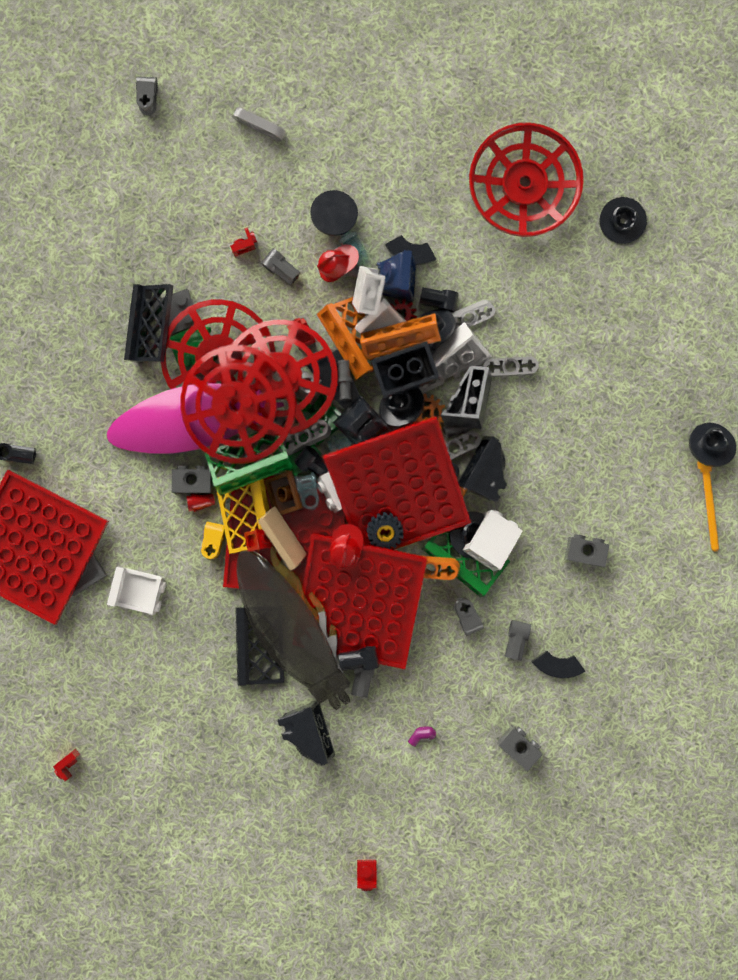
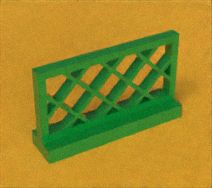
M258 432L248 435L249 438L253 437ZM265 434L258 440L259 442L255 449H253L255 455L262 452L259 449L263 443L271 446L279 436H276L272 442L266 440L267 435ZM284 443L279 447V449H282V453L275 456L270 454L257 463H245L244 468L239 470L234 469L237 464L232 463L230 467L223 465L224 461L213 462L211 456L205 453L213 478L212 481L219 495L221 496L292 468L293 466ZM223 445L218 448L216 453L230 458H241L245 449L243 446L237 447L240 450L237 456L229 454L235 447ZM220 468L227 471L224 476L217 478Z
M447 531L431 537L422 550L431 557L453 558L450 553V548H453V546L449 544L448 536L450 532ZM445 535L447 546H438L434 540L437 536ZM461 556V558L456 559L457 561H462L456 578L481 598L486 595L489 588L511 561L506 559L501 570H497L493 576L491 569L479 570L478 560ZM465 560H475L476 570L469 571L466 569ZM448 566L449 572H453L451 566ZM481 572H490L491 580L487 585L480 579Z

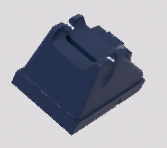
M404 250V252L391 258L377 262L376 266L380 270V275L385 276L381 296L406 299V302H414L416 262L412 251Z

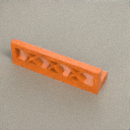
M436 314L363 332L360 336V344L366 360L388 355L426 341L428 344L441 341Z

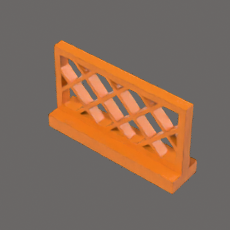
M353 297L335 304L330 303L317 313V316L343 359L350 361L349 368L357 380L365 374L374 371L372 363L370 366L366 360L362 347L360 350L357 343L360 344V338L356 336L357 330L355 326L357 321L365 317V314L357 312L352 304ZM348 304L352 305L354 312L347 309ZM337 310L342 312V317H340ZM346 315L353 318V323L346 320ZM346 326L352 328V332H351V333L349 332V330H348V328H347Z

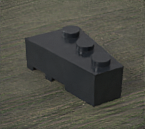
M336 350L332 353L336 360L338 370L337 362L344 359L341 356L340 352ZM327 356L318 360L317 363L322 386L330 388L332 371ZM312 363L305 366L314 376ZM353 378L352 383H350L352 400L339 401V384L337 386L334 400L344 411L360 396Z
M470 366L459 383L458 390L450 398V403L446 410H443L441 413L444 426L482 429L492 381L489 367Z

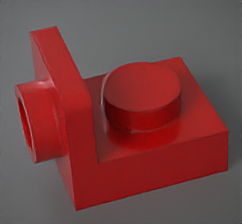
M248 227L244 228L248 239H238L233 242L234 244L230 245L235 257L256 249L254 243H257L254 232H249Z
M296 318L292 320L308 326L304 318ZM298 330L295 339L301 341L306 346L316 342L312 335L304 330Z
M263 529L244 533L248 552L274 547Z
M76 748L53 766L57 777L65 782L72 776L68 769L78 762L76 758L80 753Z
M357 860L358 889L372 891L373 888H377L376 860Z

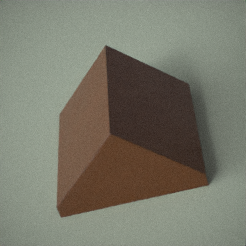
M287 471L264 480L272 508L275 506L281 515L304 509L292 471Z

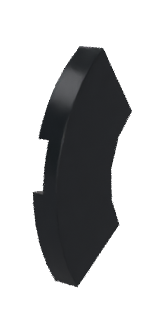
M401 235L385 244L393 256L404 252V250L412 251L416 265H424L436 261V257L428 242L421 245L412 244Z
M546 650L531 661L540 671L555 678H572L585 672L574 655L567 658H557Z

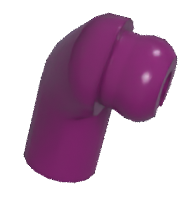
M430 726L418 727L409 738L408 743L416 747L421 739H434L436 731Z

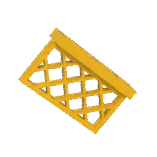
M263 479L249 484L246 489L241 487L240 489L244 492L239 500L231 496V492L224 494L225 497L223 495L220 496L217 492L229 554L247 550L245 537L238 533L243 524L251 528V531L257 530V526L259 529H262L258 520L270 510ZM246 494L253 498V503L250 507L241 502ZM228 497L236 502L232 511L225 507ZM239 505L248 510L243 519L234 514ZM250 512L256 515L257 518L254 526L245 521ZM232 516L240 521L236 530L229 527V520ZM237 535L244 542L240 548L234 549L232 541Z

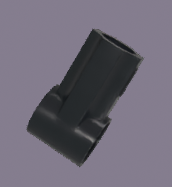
M422 287L419 304L445 309L453 313L456 310L459 293L452 290L439 291Z
M0 443V460L34 464L36 448ZM7 447L9 449V455L3 457L1 453L2 449Z
M306 446L294 460L301 470L306 472L309 470L318 477L329 472L324 459L310 446Z
M367 646L358 651L340 653L339 666L341 670L362 668L367 671L378 668L379 661L376 647Z

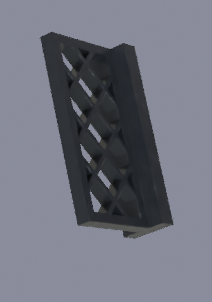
M133 284L124 360L134 363L164 362L174 285L143 286ZM164 290H166V295L164 299H162L161 294L164 292ZM158 300L159 305L155 309L153 305ZM163 309V316L160 318L158 314ZM155 319L157 324L152 328L151 323ZM161 329V335L157 337L156 333ZM153 338L154 343L150 347L148 343ZM157 348L159 349L158 357L154 355V351Z
M282 606L235 607L237 685L284 683ZM270 610H278V618L272 624L265 615ZM248 611H256L261 617L252 624L248 620ZM262 618L271 625L264 633L256 627ZM273 627L278 631L279 635L274 642L265 636ZM253 628L261 634L255 643L248 639V633ZM263 637L271 643L264 653L256 646ZM273 646L279 651V657L274 662L266 656ZM254 647L262 654L255 663L249 658V652ZM263 657L272 663L265 672L257 666ZM273 666L279 670L280 679H271L267 675ZM256 667L262 675L257 680H249V672Z

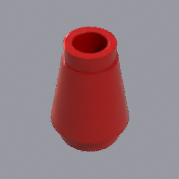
M191 494L186 496L188 511L196 512L215 505L213 494Z

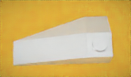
M465 322L455 329L452 335L432 355L440 379L434 384H427L419 389L422 393H425L442 385L445 379L451 376L457 378L461 376L460 372L468 369L470 366H481L492 357Z

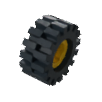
M383 512L382 516H380V513L376 514L377 518L373 516L371 518L372 522H368L367 533L370 543L376 547L390 549L393 546V548H396V543L400 544L401 539H403L404 532L401 522L398 520V517H394L391 513L387 515L386 512ZM382 529H390V533H388V535H381L380 531Z

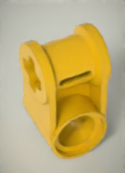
M206 522L201 553L205 558L216 559L220 555L222 542L225 537L223 524ZM213 545L212 548L215 549V553H211V556H209V552H206V550Z

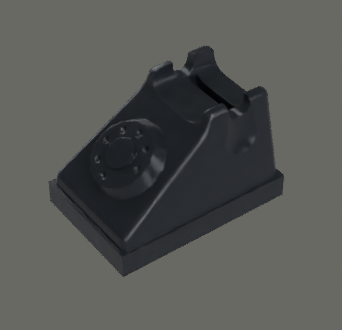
M427 341L371 360L384 398L419 389L427 384H434L440 379Z
M361 396L333 422L353 445L394 431Z
M483 436L474 452L476 455L473 454L458 484L464 490L488 501L498 502L500 499L498 490H505L507 486L503 472L505 470V455L499 439L494 436Z
M319 699L284 713L283 717L277 720L278 725L285 728V732L281 733L283 740L291 742L305 758L322 766L328 764L335 756L330 736L327 737L329 732Z

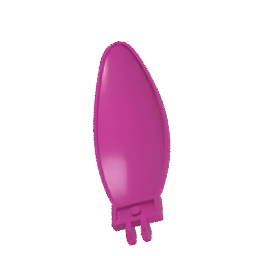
M208 383L209 386L216 390L221 386V384ZM188 385L185 397L186 415L196 412L195 399L198 388L194 385ZM182 387L159 393L142 401L118 417L107 431V439L112 445L128 451L168 454L200 449L188 434L182 420L180 409ZM260 390L256 392L257 395L262 394ZM203 392L201 409L212 408V397ZM266 401L260 402V406L264 408ZM239 402L235 404L237 410L240 409ZM276 402V408L284 407V402ZM214 416L204 418L209 428L216 433L220 423ZM199 420L190 422L189 425L195 436L204 446H210L213 438L204 431ZM227 428L223 438L228 439L238 434V429Z

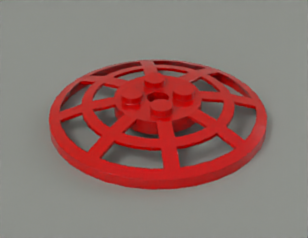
M530 122L507 125L488 136L476 151L469 172L471 198L483 219L499 231L519 237L543 235L562 225L578 205L584 183L581 161L571 143L554 129ZM524 131L523 143L513 144L501 150L495 140L506 134ZM532 132L547 135L557 141L560 146L551 153L542 146L532 144ZM489 146L495 157L489 164L486 176L477 175L475 170L478 161ZM523 150L522 159L516 160L513 163L506 157L510 152ZM530 150L539 152L547 158L539 164L530 159ZM565 151L574 164L576 180H565L563 169L557 160ZM498 161L506 168L503 178L491 177ZM551 164L554 165L557 171L558 181L548 180L545 170ZM527 178L530 181V185L523 187L520 184V179ZM474 182L485 184L487 196L493 205L485 212L477 199ZM491 185L502 186L505 196L498 202L492 193ZM547 188L558 189L554 201L549 204L543 198ZM564 188H576L572 204L562 216L555 210V207L562 198ZM511 201L519 205V215L512 214L503 207ZM536 202L544 209V211L538 214L527 216V206ZM499 212L509 219L519 221V231L504 228L490 217ZM548 214L557 221L542 230L527 232V222L541 219Z
M223 299L198 302L183 310L169 325L166 350L167 347L178 350V365L181 375L171 380L166 364V352L165 360L161 362L163 376L169 388L175 389L177 385L183 383L190 371L185 369L184 352L195 355L197 362L210 351L233 344L234 340L228 337L231 325L242 333L247 330L245 326L233 320L235 309L251 316L258 324L262 323L263 320L244 305ZM211 305L228 306L226 317H211L201 320L196 310ZM189 314L194 325L185 333L181 342L169 340L176 325ZM224 323L221 334L211 336L205 325ZM267 326L259 330L262 337L271 336ZM198 330L204 340H202L198 347L186 345L190 336ZM249 334L238 345L248 346L251 344L252 346L256 343L253 334ZM274 342L268 343L270 352H276ZM233 351L231 358L241 360V351ZM253 354V363H254V361L256 360V358L258 357V356H256V355H254V354ZM211 357L195 371L194 376L199 373L206 376L209 372L219 367L220 363L214 362L213 357ZM238 369L230 370L232 381H236L234 375L238 372ZM221 373L214 376L208 383L216 384L217 381H221Z
M290 320L265 321L247 329L232 345H238L246 336L252 333L256 343L251 347L260 348V350L268 353L282 365L291 379L295 393L300 387L310 390L301 403L297 404L296 402L295 417L299 425L292 427L289 435L297 434L316 424L330 408L338 386L336 360L326 341L308 326ZM271 325L291 326L288 336L275 335L263 338L259 329ZM298 330H304L312 335L321 344L323 350L312 353L304 343L295 339ZM275 341L285 342L282 352L273 353L270 352L267 343ZM293 344L302 349L307 354V357L297 361L289 355ZM233 351L226 354L228 364L241 363L249 366L253 365V363L247 362L251 353L245 352L241 360L231 358ZM327 356L332 371L330 388L319 384L320 371L317 363L318 360ZM264 361L259 372L268 379L273 390L285 387L283 380L275 381L273 379V375L277 371L268 362ZM311 363L314 372L313 382L302 379L301 368ZM238 369L237 380L243 382V370ZM221 373V385H223L224 381ZM255 377L256 383L252 384L251 387L255 392L258 390L262 393L267 392L262 382ZM316 392L326 395L327 399L320 410L306 421L301 410L311 402ZM288 395L276 398V400L286 399L289 404ZM234 399L231 402V407L233 410L238 411L235 404L239 401ZM269 400L265 402L264 408L260 406L259 413H262V416L268 419L270 411ZM289 409L276 411L275 417L288 416ZM252 423L248 427L259 432L264 426ZM270 429L266 433V435L280 436V434Z
M230 345L210 351L192 366L182 386L180 409L188 434L201 450L220 461L244 464L267 457L284 443L295 421L296 396L289 375L275 358L255 347ZM242 351L258 357L252 366L241 363L228 364L226 352ZM218 355L219 367L209 372L203 380L194 376L195 371L205 361ZM264 361L268 362L278 372L285 387L273 390L268 379L259 372ZM239 369L248 373L243 382L232 381L230 370ZM222 373L223 385L217 390L208 385V382L214 376ZM255 377L262 382L267 392L257 395L250 386ZM190 382L198 388L195 399L196 412L186 415L185 397ZM203 392L212 397V408L201 409ZM288 395L289 412L285 427L274 423L276 398ZM234 399L240 403L238 411L233 410L231 407V402ZM267 400L270 401L268 419L258 414L260 402ZM210 416L216 418L220 423L216 433L209 428L204 418ZM199 420L204 431L213 438L210 448L204 446L195 436L189 425L190 422ZM254 421L264 426L256 435L249 438L246 430L247 426ZM227 428L238 429L241 441L224 439L223 436ZM269 429L280 434L278 439L268 449L255 455L252 443L261 439ZM220 443L231 447L243 446L247 457L230 458L219 455L216 452Z

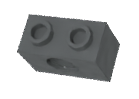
M177 466V469H172L171 492L213 494V478L210 470H208V466H196V470L189 469V466ZM195 474L197 482L190 485L188 477Z
M574 534V537H568L564 560L599 567L606 566L609 544H604L605 540L593 538V541L585 540L586 536ZM585 545L591 547V553L588 556L583 553Z
M511 725L497 741V744L528 772L543 755L539 750L541 746L533 739L530 742L525 737L527 733L519 726L515 728ZM520 742L526 744L523 751L516 750V746Z

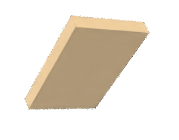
M274 506L258 520V523L288 568L292 570L298 566L307 553Z

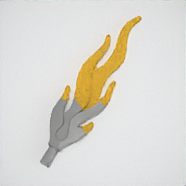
M272 547L271 561L273 566L288 582L293 594V599H291L283 581L276 576L272 578L278 585L283 606L287 613L311 634L312 639L298 625L294 626V630L298 633L303 645L310 653L322 659L328 665L330 664L337 677L343 675L344 672L337 661L338 639L334 625L330 626V635L328 636L326 612L321 602L311 592L309 598L317 610L309 604L303 593L299 578L280 563L275 547Z

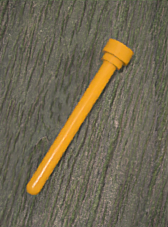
M697 461V467L703 475L711 549L716 552L719 550L710 475L712 467Z

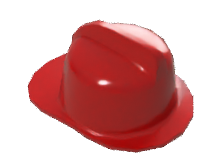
M342 245L335 250L324 252L320 256L317 265L321 278L326 282H334L350 272L358 263V250L352 245Z
M344 524L339 526L333 534L329 555L332 564L340 570L353 569L359 563L363 547V535L357 526Z

